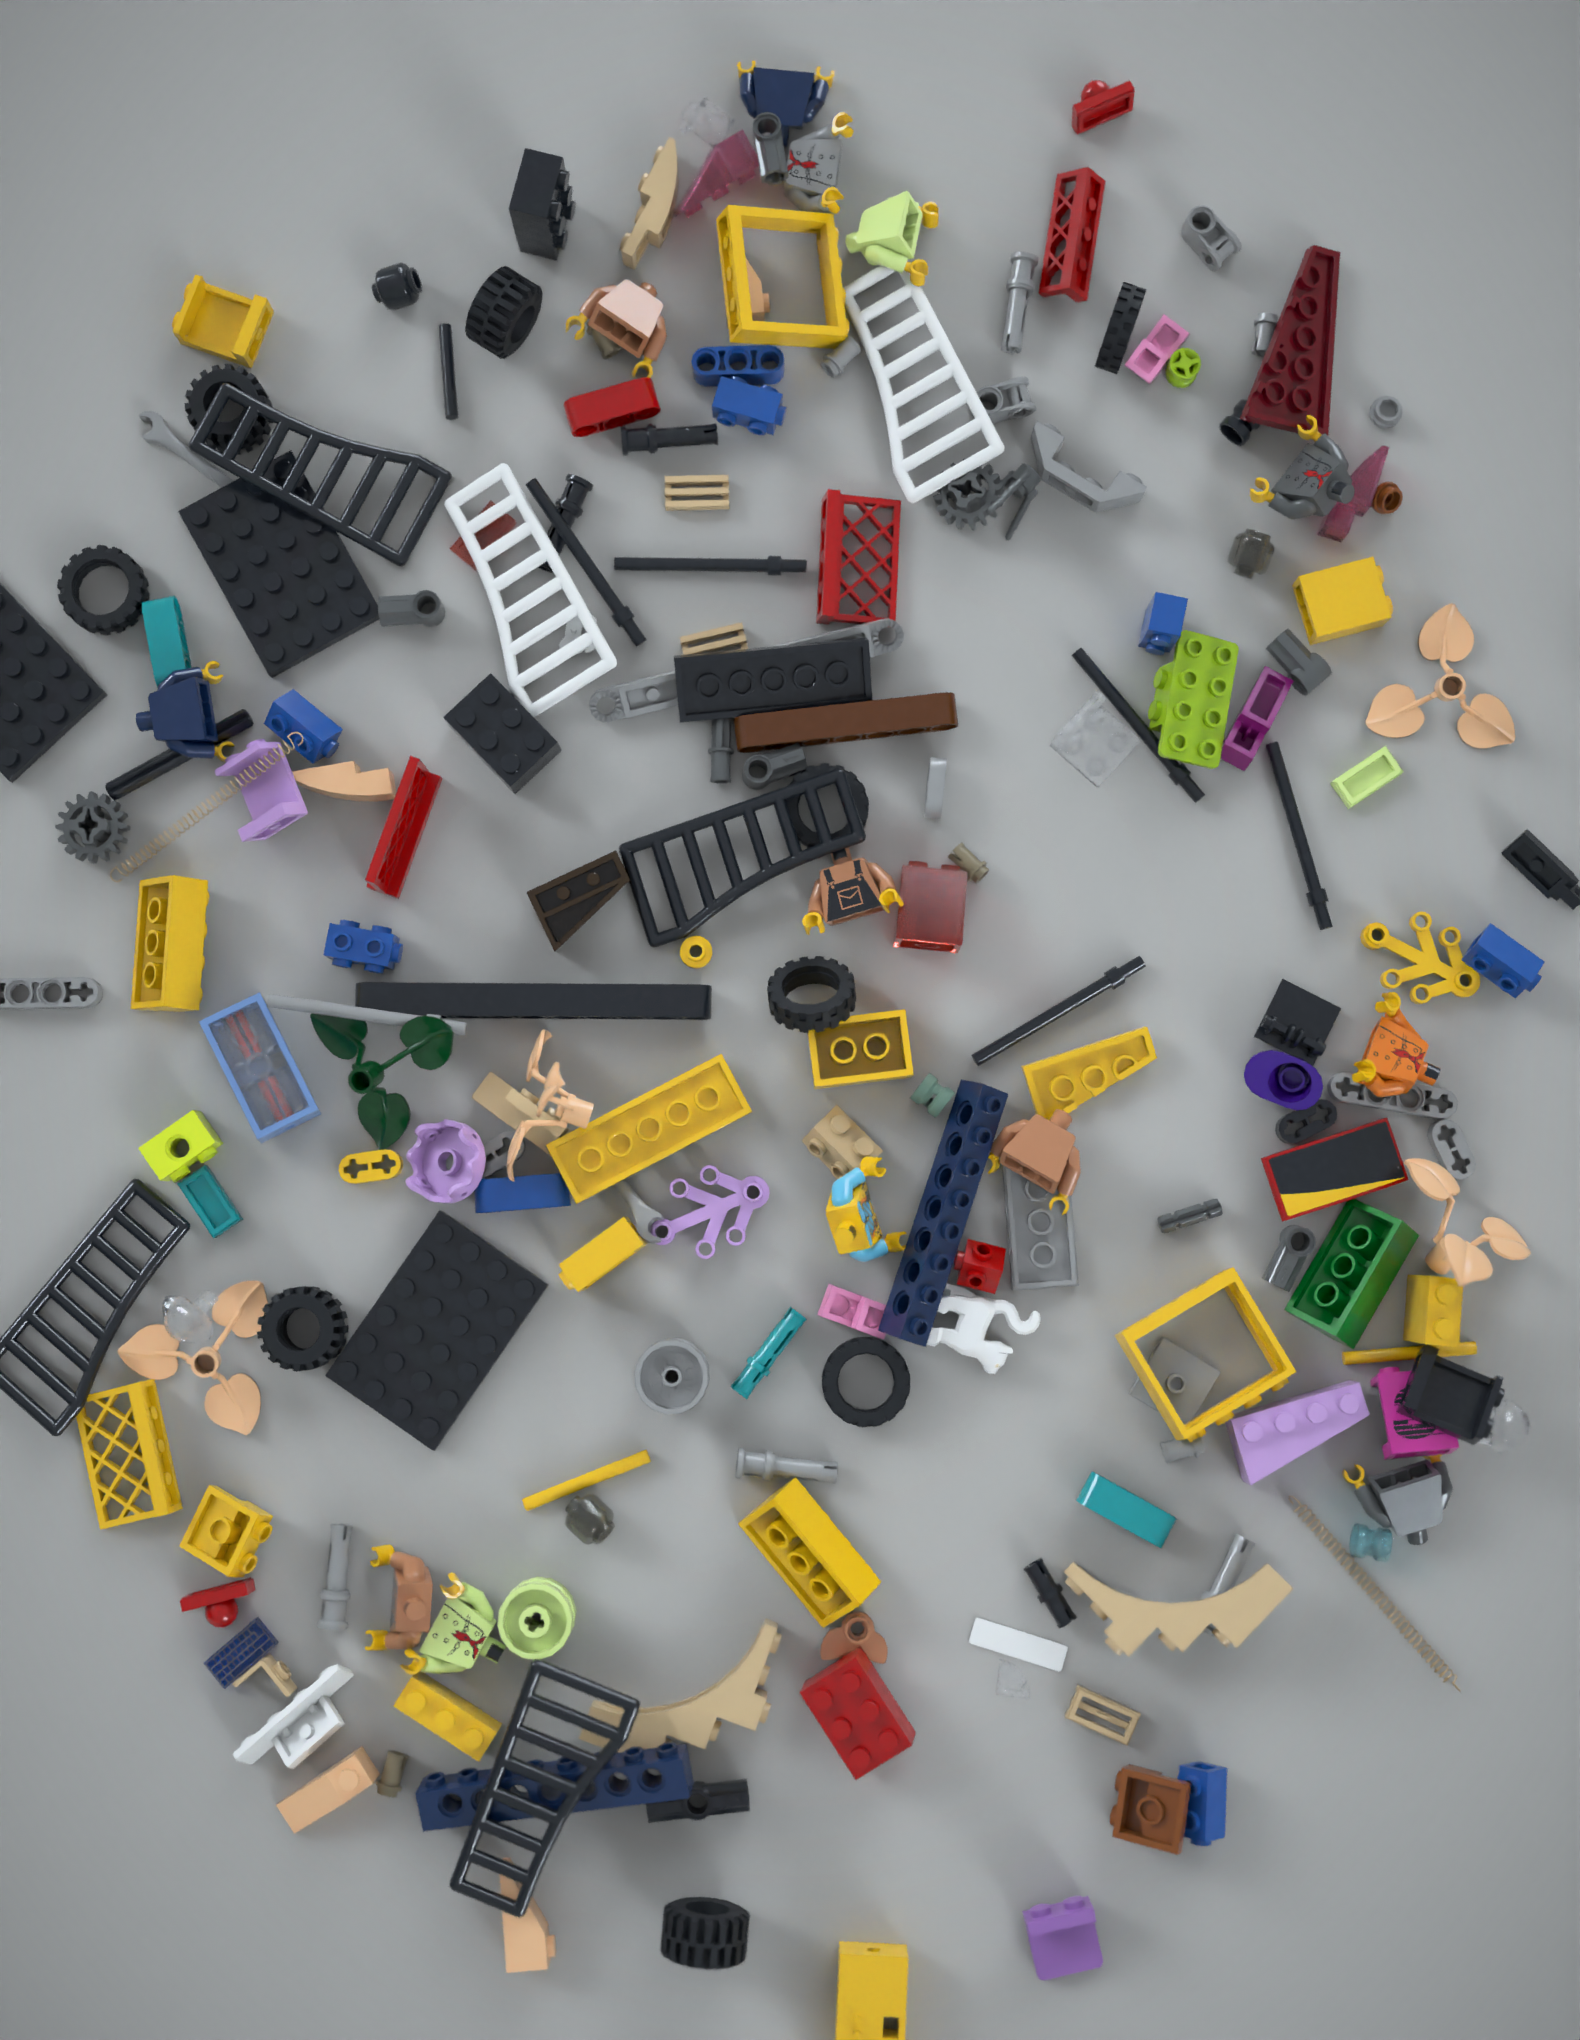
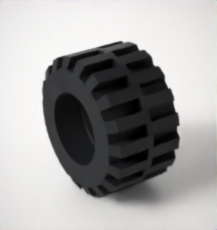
M508 266L497 269L486 279L473 299L465 326L467 338L499 358L504 359L510 356L526 340L538 318L543 295L541 287Z
M225 364L224 369H221L219 365L211 366L213 371L207 373L206 370L200 372L199 374L202 378L199 381L195 378L190 384L193 390H187L185 395L189 402L184 403L185 411L189 415L187 418L195 431L223 383H229L255 399L273 407L267 393L252 373L248 374L243 367L239 366L236 370L232 364ZM244 407L241 414L231 421H217L205 443L223 453L247 408ZM259 415L241 449H245L248 453L254 450L252 448L253 444L257 443L260 446L264 442L262 435H269L271 431L268 423L273 422Z
M314 1286L295 1287L274 1295L271 1298L272 1302L265 1304L262 1309L265 1312L264 1316L258 1319L257 1324L261 1325V1331L257 1332L258 1339H263L264 1344L260 1347L263 1352L270 1354L268 1359L272 1363L278 1362L280 1368L285 1370H311L329 1363V1360L335 1358L340 1353L338 1351L339 1348L344 1346L347 1340L344 1339V1334L348 1332L349 1325H345L344 1319L348 1317L346 1311L342 1312L340 1309L341 1302L331 1297L332 1293L327 1290L322 1291L319 1287ZM305 1308L315 1314L320 1324L319 1337L315 1344L309 1348L296 1346L287 1334L288 1319L297 1309Z
M688 1897L672 1901L664 1907L660 1952L665 1958L674 1963L696 1969L717 1970L739 1965L746 1958L749 1912L735 1903L717 1898Z

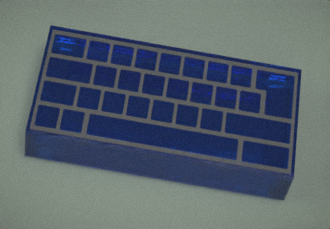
M257 1617L203 1664L221 1686L226 1689L279 1642L260 1618Z

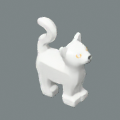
M947 1283L937 1312L946 1314L948 1311L955 1312L959 1315L955 1329L932 1328L927 1345L935 1347L939 1342L944 1343L961 1355L977 1358L983 1365L985 1372L996 1374L999 1368L1004 1365L1008 1354H1013V1349L1000 1341H988L985 1339L993 1316L995 1314H1004L1008 1326L1017 1334L1027 1335L1035 1332L1039 1327L1041 1321L1040 1313L1033 1311L1027 1321H1022L1015 1306L1006 1300H994L978 1296L964 1287Z

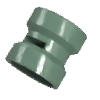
M929 1073L911 1095L910 1099L916 1104H923L927 1107V1112L936 1118L954 1096L955 1092L949 1087H942L938 1084L937 1078Z

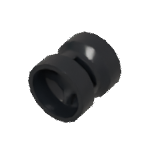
M1240 400L1233 409L1234 413L1231 416L1225 417L1219 425L1222 434L1238 446H1243L1250 438V432L1261 426L1260 424L1240 420L1247 400Z

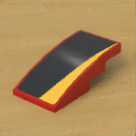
M1388 1118L1379 1119L1261 1158L1282 1221L1315 1212L1409 1180Z

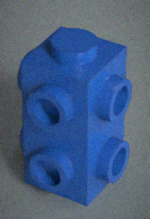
M721 376L712 403L713 418H716L719 423L731 427L735 426V424L747 427L748 431L756 435H765L766 433L774 435L776 426L783 425L787 407L783 406V394L778 393V390L767 385L753 386L748 384L746 380L736 376H731L730 378Z
M294 689L273 701L264 725L291 747L293 745L287 736L293 732L302 734L303 743L299 746L298 744L302 741V737L299 734H292L289 738L292 740L295 750L312 764L323 757L330 758L339 747L337 741L343 730Z
M340 920V925L329 924L323 955L332 959V965L351 968L352 963L365 965L364 971L383 974L384 969L394 970L395 963H400L403 945L399 944L400 938L391 934V928L372 925V930L359 928L360 923L349 920Z
M1491 923L1474 939L1461 959L1515 999L1525 989L1531 992L1542 978L1538 972L1545 963V961Z
M1201 1761L1179 1765L1177 1779L1191 1783L1184 1837L1190 1838L1191 1844L1210 1846L1211 1841L1225 1838L1227 1768Z

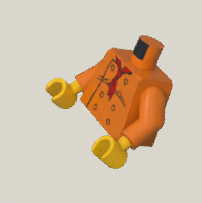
M1396 992L1382 993L1381 996L1385 1001L1377 1002L1375 1009L1379 1013H1385V1017L1382 1016L1372 1029L1361 1061L1354 1063L1358 1070L1357 1073L1352 1074V1080L1363 1084L1377 1097L1407 1094L1416 1080L1433 1086L1441 1068L1424 1061L1429 1046L1428 1043L1421 1039L1420 1035L1399 1009L1401 1005L1399 995Z

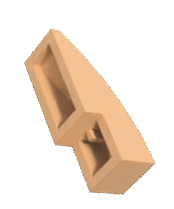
M355 761L292 771L297 785L333 798L378 802L394 800L397 793L394 774L389 768L361 772L360 767Z

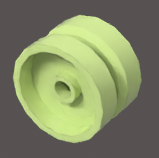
M534 1577L522 1581L509 1593L499 1610L498 1629L501 1640L511 1652L525 1659H542L552 1656L564 1646L575 1626L577 1610L573 1596L563 1584L552 1578ZM535 1612L540 1613V1614H541L540 1620H543V1621H541V1622L535 1621L534 1618H533V1614H534Z

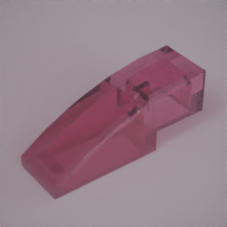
M1383 445L1350 476L1352 478L1351 485L1355 489L1353 499L1347 504L1337 502L1329 514L1323 517L1317 535L1342 542L1350 531L1354 515L1364 516L1371 507L1389 447Z

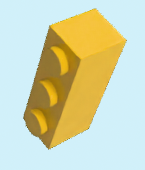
M419 1671L410 1678L393 1707L478 1762L502 1725L501 1722L422 1671Z

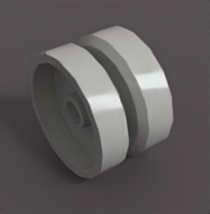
M680 1338L663 1339L651 1345L639 1358L635 1370V1387L642 1401L652 1410L664 1414H681L693 1408L704 1396L710 1380L709 1364L704 1353L692 1342ZM669 1370H674L678 1373V1380L676 1382L674 1380L667 1381L666 1375Z

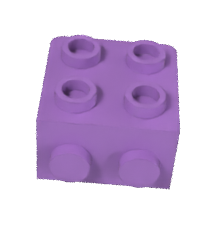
M1073 1896L1066 1898L1063 1902L1050 1905L1038 1904L1029 1910L1022 1911L1036 1974L1040 1980L1057 1978L1102 1966L1103 1957L1095 1926L1097 1921L1094 1908L1088 1896Z

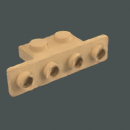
M492 1072L488 1073L472 1095L476 1102L514 1130H517L522 1120L560 1119V1117L554 1115L555 1110L551 1107L547 1112L543 1110L541 1116L537 1117L538 1105L536 1104L539 1098L525 1088L521 1092L517 1091ZM533 1126L524 1137L549 1154L546 1144L568 1134L572 1130L568 1127L563 1128L560 1126Z

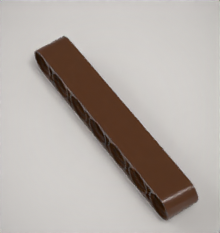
M951 692L748 714L734 718L737 751L740 753L778 750L799 743L801 747L929 733L951 730L959 726L955 694Z

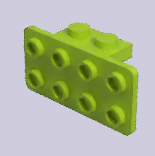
M1188 630L1181 631V636L1176 642L1173 661L1160 667L1155 674L1153 686L1156 688L1155 696L1148 710L1149 728L1152 731L1161 732L1158 745V754L1161 757L1208 769H1214L1219 766L1239 651L1236 643Z

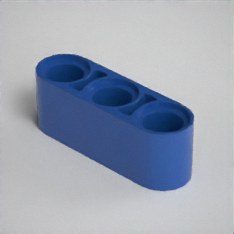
M772 345L703 347L695 351L692 356L693 376L698 384L705 387H718L721 376L726 378L731 376L740 377L753 386L773 385L781 381L784 376V355L778 347ZM767 361H774L778 364L774 369H766L762 365ZM735 362H742L746 365L742 370H734L730 366ZM703 363H711L714 365V368L710 371H702L699 369V366Z
M560 1173L514 1177L515 1182L509 1180L508 1177L481 1179L479 1185L474 1190L475 1213L571 1206L570 1192Z

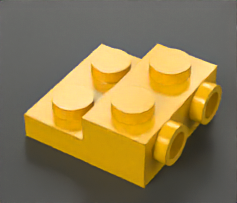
M208 1485L179 1547L228 1577L244 1578L245 1574H249L257 1564L258 1558L255 1553L259 1544L265 1542L272 1533L270 1522L273 1515L249 1501L236 1498L218 1486Z

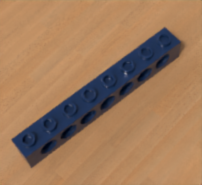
M967 1080L960 1081L878 1331L926 1347L1009 1095L1008 1093L982 1083Z
M669 1742L661 1744L657 1748L643 1749L642 1747H631L624 1752L616 1753L594 1779V1783L587 1788L571 1813L689 1799L694 1780L687 1744L676 1745ZM565 1757L548 1762H543L540 1759L528 1761L530 1764L574 1782L578 1780L587 1768V1766ZM466 1768L454 1774L445 1775L443 1772H434L424 1777L415 1792L423 1832L471 1826L483 1793L482 1790L485 1788L491 1769L477 1770L476 1768ZM647 1769H656L661 1775H652ZM509 1770L505 1771L500 1785L501 1788L555 1810L559 1808L567 1795ZM614 1773H622L627 1779H619ZM515 1786H522L527 1792H521ZM450 1794L459 1796L461 1800L453 1799ZM494 1801L488 1818L497 1822L536 1817Z

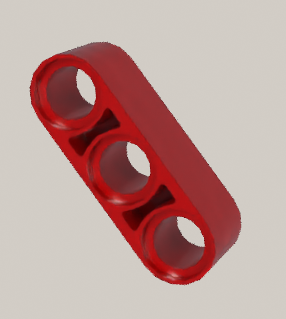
M648 377L637 378L569 398L563 404L570 430L574 437H585L649 419L661 411L653 381Z

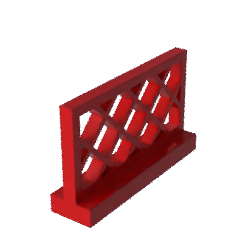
M828 489L822 498L816 623L828 625L830 622L864 624L885 619L876 617L868 608L878 598L888 607V619L896 621L901 500L840 494L841 490ZM844 504L856 505L864 515L852 524L844 515ZM878 508L892 509V521L885 527L872 514ZM866 518L879 531L869 541L856 528ZM843 524L848 528V529L845 530L844 532H843ZM892 527L890 535L887 530ZM850 532L863 545L853 555L842 545L843 538ZM881 535L891 545V552L884 558L871 546ZM865 549L877 561V564L867 573L854 559ZM842 555H843L844 558L846 559V561H844L843 563H842ZM889 558H890V566L886 563V561H887ZM849 563L861 576L851 586L841 577V570ZM880 566L889 575V584L882 590L870 577ZM864 580L876 593L866 604L853 591ZM840 586L845 590L841 595ZM888 589H889V598L885 595V592H886ZM847 594L860 608L853 615L839 613L840 601ZM861 612H864L866 616H861L859 614Z
M409 757L365 878L368 889L397 899L401 895L443 779L439 775L430 773L419 758Z

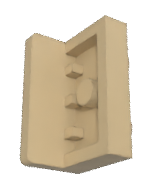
M838 1105L823 1117L802 1139L809 1152L819 1158L830 1169L836 1179L841 1178L856 1167L860 1169V1163L864 1157H878L883 1152Z

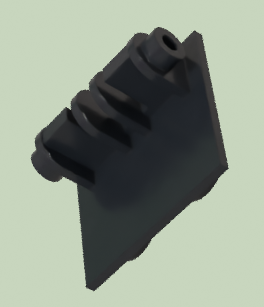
M1282 979L1254 1037L1291 1056L1302 1058L1313 1066L1317 1057L1321 1056L1326 1049V1044L1324 1043L1341 1008Z

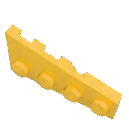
M1144 1026L1023 1065L1021 1068L1035 1113L1050 1120L1056 1109L1070 1113L1078 1108L1077 1106L1093 1096L1096 1097L1117 1081L1123 1080L1157 1059L1148 1027Z

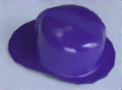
M1268 1050L1259 1052L1251 1057L1245 1066L1244 1079L1250 1091L1260 1098L1292 1110L1308 1109L1315 1105L1322 1095L1323 1082L1321 1075L1315 1067L1302 1058L1279 1051Z

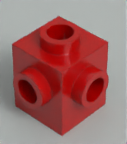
M967 1239L964 1251L958 1250L954 1261L953 1269L958 1271L956 1284L995 1294L1003 1273L1006 1248Z

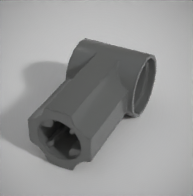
M771 112L761 113L753 121L754 146L757 153L761 182L769 185L781 184L782 181L789 178L782 139L781 121L776 114ZM766 132L773 133L772 135H769V136H764V135H762L763 133H766Z
M430 590L419 591L415 595L382 596L378 600V615L381 626L423 624L427 627H434L442 623L445 618V609L436 593ZM425 604H436V608L431 614L421 613V609Z
M1289 628L1275 638L1266 648L1287 671L1288 678L1294 681L1292 686L1302 695H1308L1332 673L1328 663L1317 653H1311Z
M799 743L764 755L756 754L750 756L745 761L742 773L745 785L750 789L760 790L772 782L805 771V768L808 766L803 749ZM753 766H761L766 771V775L763 778H754L750 775L749 769Z
M1289 1225L1282 1230L1278 1247L1262 1279L1290 1292L1307 1255L1312 1253L1316 1245V1238L1313 1232L1308 1228L1297 1225ZM1301 1232L1304 1236V1244L1299 1249H1293L1291 1237L1295 1233Z

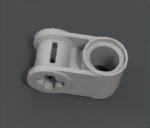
M1203 205L1196 206L1190 211L1182 226V237L1209 269L1217 271L1221 267L1222 261L1230 254H1236L1241 250V243L1236 234L1227 228L1209 207ZM1192 222L1201 223L1205 229L1199 230L1195 228Z
M1017 377L1003 383L979 389L977 395L981 402L988 401L995 406L992 410H986L992 423L1023 418L1036 411L1035 403L1031 402L1027 390L1029 385L1027 377Z

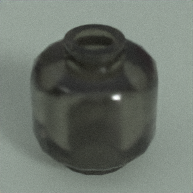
M1246 529L1245 533H1239L1235 536L1227 558L1228 563L1236 567L1234 574L1252 579L1254 574L1262 575L1267 572L1275 551L1274 544L1270 542L1271 536L1252 529Z
M588 1494L582 1498L576 1496L565 1509L568 1513L565 1519L566 1528L585 1545L594 1542L597 1545L602 1543L615 1527L613 1511L595 1494Z

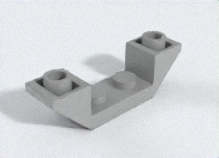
M1039 421L1036 422L1031 434V441L1042 481L1095 513L1140 502L1147 487L1143 485L1139 477L1132 473L1125 474L1119 471L1108 490L1105 491L1096 480L1088 477L1085 479L1076 474L1073 467L1068 463L1055 461L1054 459L1060 451L1065 437L1061 435L1055 426L1048 423L1042 424Z

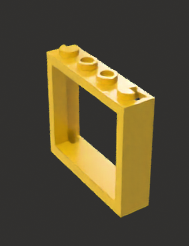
M727 205L716 219L730 343L835 349L848 337L849 320L845 315L846 292L842 287L841 281L842 260L838 255L837 242L839 232L837 227H835L834 214ZM742 228L816 234L826 325L753 321Z
M1234 1267L1221 1271L1114 1335L1176 1441L1188 1439L1190 1443L1204 1436L1207 1433L1204 1429L1213 1422L1219 1426L1235 1416L1232 1412L1241 1405L1245 1409L1255 1405L1262 1400L1261 1393L1269 1388L1272 1392L1283 1388L1284 1385L1289 1383L1287 1377L1296 1373L1295 1368ZM1224 1288L1273 1370L1183 1424L1135 1341Z

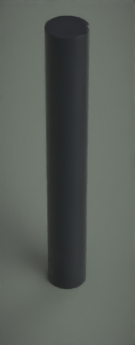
M443 323L439 325L445 418L455 420L458 418L452 329L450 324Z

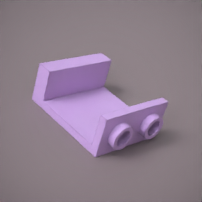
M265 739L252 741L246 745L247 749L242 753L227 757L225 759L226 763L214 770L216 776H236L240 783L245 785V781L240 777L239 773L244 776L245 780L250 782V778L244 772V769L247 770L251 777L255 778L249 766L253 768L255 773L260 774L253 762L264 771V766L259 762L258 758L262 760L265 766L269 767V763L264 759L263 755L271 763H274L268 751L271 752L275 759L279 760L273 747L281 756H284L277 744H280L281 747L282 745L280 742H266ZM286 755L284 758L280 757V761L275 760V765L271 764V768H266L265 772L261 771V775H256V779H252L251 783L247 782L246 787L242 786L241 792L253 821L238 829L242 842L266 840L308 814Z

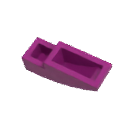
M1267 666L1263 668L1223 741L1220 759L1242 771L1247 769L1254 759L1266 733L1271 728L1294 682L1292 679Z

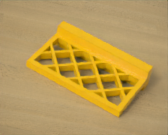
M145 1380L89 1394L86 1402L94 1401L103 1407L102 1412L95 1422L87 1417L84 1406L76 1416L100 1530L167 1515L183 1509L155 1380ZM128 1392L131 1407L124 1414L113 1405L119 1394ZM109 1396H110V1398H109V1400H108L107 1402L102 1399V1398H105V1397H109ZM109 1412L122 1420L115 1434L101 1426ZM127 1425L137 1431L138 1440L133 1447L120 1439ZM97 1432L110 1440L103 1455L94 1449L93 1439ZM116 1445L129 1453L122 1467L108 1459ZM134 1458L144 1463L145 1473L141 1480L127 1472ZM104 1465L117 1473L110 1487L101 1482L100 1472ZM123 1478L136 1486L129 1500L116 1492ZM142 1490L151 1496L154 1510L144 1511L134 1504ZM113 1498L125 1507L118 1518L109 1520L107 1505L110 1499ZM130 1510L135 1513L133 1515L127 1516Z

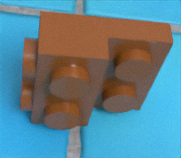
M1132 1764L1123 1767L1122 1771L1117 1773L1115 1780V1791L1118 1792L1117 1805L1113 1806L1110 1814V1825L1114 1826L1112 1837L1176 1855L1182 1853L1191 1783L1163 1776L1162 1772Z

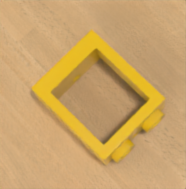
M623 1217L558 1264L562 1269V1272L558 1275L569 1290L584 1291L648 1243L640 1237L630 1218Z

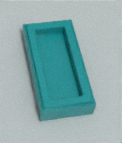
M208 1165L202 1166L177 1183L213 1238H217L243 1220Z

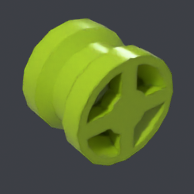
M1190 348L1176 350L1171 355L1165 370L1168 382L1177 388L1190 386L1195 381L1201 367L1199 355Z

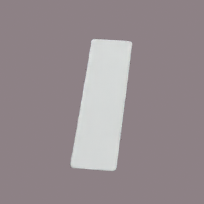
M981 1618L975 1619L969 1638L970 1644L1058 1672L1062 1670L1068 1650L1066 1645Z

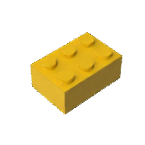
M905 1009L852 1015L845 1022L841 1020L839 1026L835 1028L827 1027L822 1032L809 1030L807 1033L814 1089L912 1078L914 1075Z

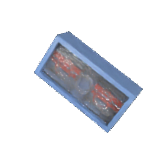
M260 992L199 1021L257 1140L261 1144L321 1115Z

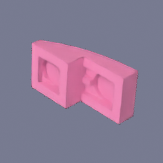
M1164 314L1124 365L1148 384H1151L1167 365L1171 355L1189 337V332Z
M828 1284L817 1315L883 1340L886 1336V1333L878 1331L886 1307L885 1304Z

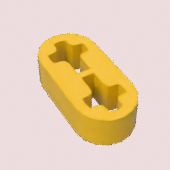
M386 1149L350 1154L345 1156L339 1164L341 1178L352 1184L393 1179L403 1169L402 1157L397 1152ZM386 1155H388L390 1160H395L396 1166L391 1167L388 1174L385 1169H374V1163L384 1162ZM352 1160H356V1163L359 1165L368 1164V1170L359 1171L357 1178H354L353 1174L347 1173V1167L352 1166Z

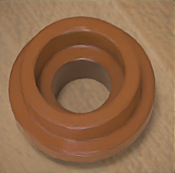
M1390 481L1380 484L1372 495L1371 506L1373 510L1380 514L1395 512L1402 503V492L1395 483Z

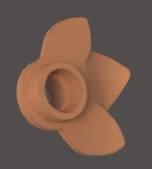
M854 1611L844 1617L840 1627L827 1632L821 1644L820 1655L822 1660L841 1659L861 1646L869 1660L884 1664L887 1659L888 1647L885 1639L874 1631L872 1619L864 1612ZM856 1622L864 1626L863 1631L859 1634L851 1631V1626Z

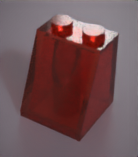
M909 861L908 865H902L898 894L904 905L900 907L897 903L893 947L958 953L963 943L967 872L960 871V866L949 864L941 865V869L928 868V863L921 861Z

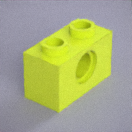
M192 1110L138 1149L160 1181L172 1180L175 1183L186 1177L191 1172L189 1167L196 1162L204 1163L213 1158L218 1153L216 1148L222 1145L223 1142L201 1111ZM185 1139L189 1144V1151L186 1156L181 1158L177 1153V1145Z

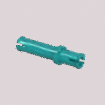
M789 1307L784 1317L776 1325L753 1357L749 1356L746 1360L748 1364L730 1387L745 1399H748L764 1375L767 1377L771 1371L769 1369L807 1319L792 1307Z

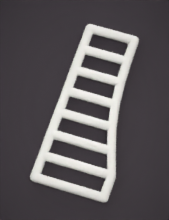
M880 265L843 287L846 292L844 306L865 349L877 381L885 412L893 473L907 501L916 503L948 485L949 482L955 481L969 471L999 456L1004 452L1005 447L922 287L915 286L910 282L909 272L903 270V273H900L905 286L866 309L860 310L854 296L896 272ZM912 297L919 312L873 338L867 323ZM926 323L933 338L884 366L879 350ZM940 350L947 363L946 366L893 396L889 381L891 377ZM954 377L961 392L899 427L897 415L899 407L949 378ZM968 404L975 417L974 420L904 459L902 440L961 406ZM982 431L989 444L988 447L915 488L908 474L909 471L975 433Z
M502 463L445 500V508L458 529L486 589L498 628L509 689L516 700L533 717L538 716L616 667L617 659L507 464ZM502 479L510 495L468 522L460 506ZM517 507L525 523L482 550L474 534ZM532 534L541 550L499 577L494 578L488 562ZM547 561L556 577L505 609L500 591ZM563 589L571 605L513 641L509 622ZM578 616L586 633L519 674L516 659L518 653ZM592 644L595 646L602 659L601 661L534 703L531 702L524 689L526 685Z

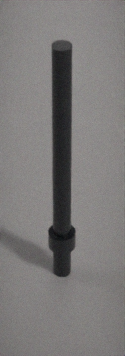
M534 478L529 481L525 486L613 612L612 618L618 627L622 626L636 647L644 643L647 639L634 622L633 618L635 616L629 607L623 606L538 480Z
M768 556V559L615 557L614 569L768 572V575H781V572L807 573V560L781 559V556Z
M1082 648L1078 649L1072 657L1170 772L1169 778L1176 786L1180 784L1195 803L1201 800L1205 794L1189 776L1191 774L1184 763L1180 765L1178 761L1161 757L1158 754L1159 739L1088 654Z
M1269 743L1266 745V749L1309 893H1306L1310 907L1313 906L1320 930H1325L1333 927L1326 902L1329 901L1325 888H1321L1279 743Z
M1138 956L1119 968L1114 966L1104 972V977L972 1054L974 1062L977 1066L985 1063L1109 988L1116 989L1125 983L1124 979L1146 967L1143 959Z

